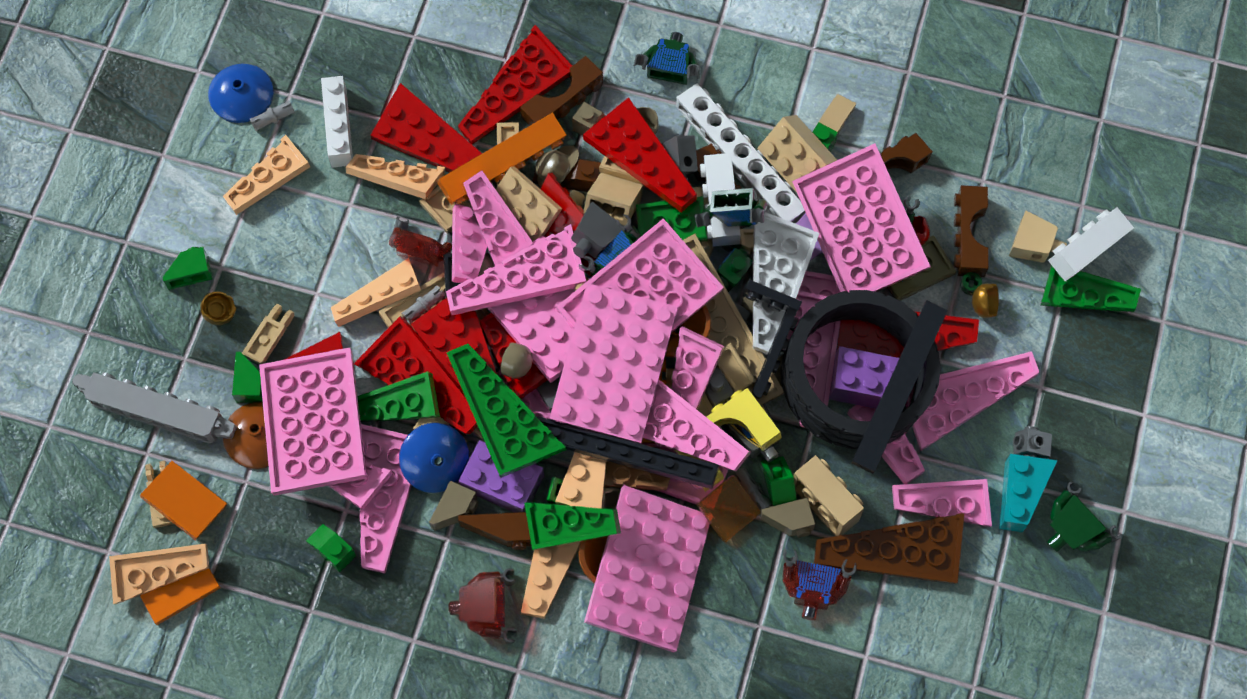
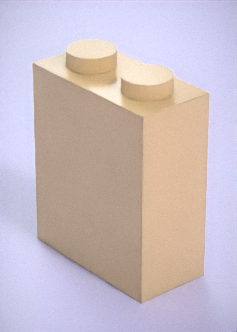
M601 172L587 193L583 213L586 212L589 205L593 202L615 220H618L620 224L626 225L627 219L623 214L628 215L631 219L636 211V205L640 204L644 185Z

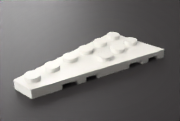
M765 212L764 223L758 222V224L754 225L753 281L796 299L819 233ZM761 300L757 303L753 301V349L768 354L786 310L778 312L767 307V302Z

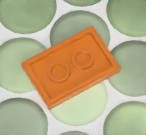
M173 461L140 494V498L195 541L227 506L225 501Z
M209 568L142 594L140 597L154 623L159 625L221 587Z

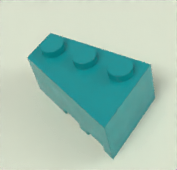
M1016 454L1008 456L1004 468L999 529L1023 533L1031 520L1057 460Z

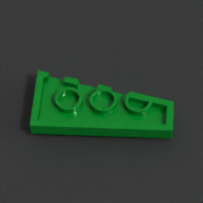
M428 371L357 396L360 422L440 417L433 374Z
M533 502L524 503L532 550L621 533L617 509Z

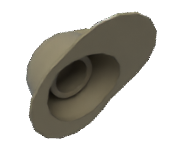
M563 146L557 150L543 153L537 159L535 165L539 186L542 187L548 173L551 172L557 177L558 183L561 184L579 160L580 154L578 149L574 146Z

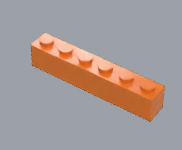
M552 112L438 180V185L451 206L455 203L461 205L469 200L463 185L465 181L483 171L490 182L495 180L498 183L503 179L510 167L515 166L518 170H521L526 166V161L530 159L536 161L550 147L552 150L564 144L562 140L566 137V133Z

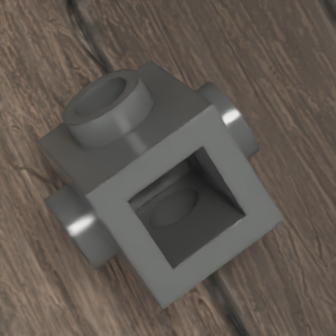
M1027 426L1024 430L1015 432L1013 454L1044 459L1051 457L1052 434L1039 431V428Z

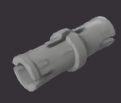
M288 100L275 108H267L266 112L250 118V121L255 131H258L272 123L274 125L277 124L278 120L294 114L295 111Z
M435 286L425 296L418 297L416 303L402 312V317L408 319L407 322L411 325L422 314L431 310V307L446 297L443 290L439 291V286Z

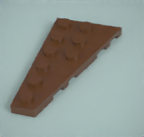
M965 513L816 540L813 565L818 564L842 569V564L847 559L845 567L849 570H852L856 563V571L957 584Z

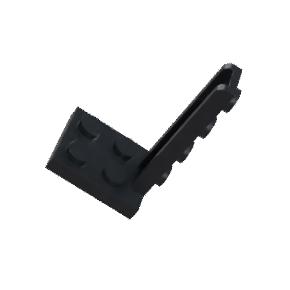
M749 280L743 289V293L747 294V299L757 303L761 300L767 302V307L778 312L786 310L752 390V395L760 399L762 395L767 396L772 383L768 382L771 373L776 374L781 361L777 360L780 352L786 351L790 341L786 337L789 330L794 331L799 318L795 316L802 301Z

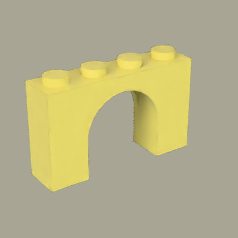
M748 388L744 391H736L730 397L731 400L724 405L723 403L718 404L711 410L712 413L707 416L718 427L724 424H736L745 428L762 451L782 438L779 429ZM675 450L677 454L702 460L700 458ZM720 469L713 486L724 479ZM702 487L705 492L709 490V488Z

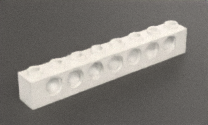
M696 83L676 97V108L708 145L712 143L716 150L719 149L722 154L731 153L733 174L746 189L754 188L758 199H764L767 202L766 212L796 224L806 213L800 199L793 193L792 187L787 182H783L779 177L778 171L773 166H769L763 154L759 150H755L748 136L741 134L734 120L728 119L724 114L723 108L718 103L715 104L709 92L705 88L702 89ZM698 108H704L706 110L699 111ZM712 123H717V124H719V126L715 127V126H712L711 124H712ZM725 139H732L733 141L726 142ZM739 154H744V155H746L747 157H745V158H740L738 155H739ZM752 170H758V171H760L761 173L755 174V173H753V172H751V171H752ZM766 186H773L775 189L769 190V189H766L765 187H766ZM784 201L787 202L789 205L783 206L780 205L779 202Z

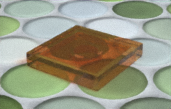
M731 475L696 504L723 542H727L761 514L758 507L734 475Z

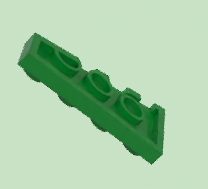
M1051 265L1040 306L1134 312L1141 289L1083 271H1079L1067 281H1064Z

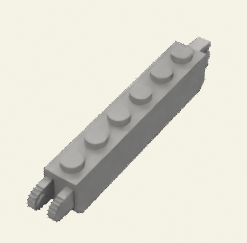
M93 372L91 377L76 374L72 380L74 386L84 393L85 398L94 407L209 444L216 441L217 437L232 439L237 429L234 423L224 419L219 413L220 410L213 406L201 407L191 399L182 401L174 394L168 392L160 394L157 393L156 389L149 386L141 388L127 379L119 381L113 375L105 372L102 375Z

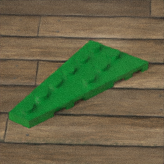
M469 344L446 352L500 478L566 450V447L543 425L527 405L495 374Z

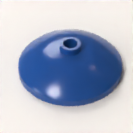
M235 64L221 70L211 81L208 90V98L213 111L222 119L234 123L249 122L250 118L266 112L272 103L274 95L270 77L261 68L251 64Z
M427 423L414 429L405 438L399 454V465L405 479L416 489L428 493L445 491L450 481L457 484L469 461V450L463 436L453 427L443 423ZM441 457V463L436 465L434 463L435 459Z

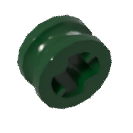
M973 272L965 274L960 284L961 290L967 295H973L976 288L982 285V279ZM969 280L974 281L973 288L968 286Z

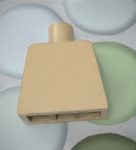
M1025 211L1009 256L1043 263L1046 262L1050 252L1053 253V250L1062 243L1065 245L1067 243L1055 239L1058 230L1057 226Z

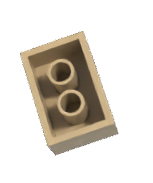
M797 115L783 117L757 148L795 192L796 189L792 181L837 161Z
M815 455L794 473L795 492L801 499L807 498L810 509L835 536H840L859 522L864 510L863 502L856 494L852 495L846 489L847 485L843 479L833 475L830 471V466L825 460H820Z

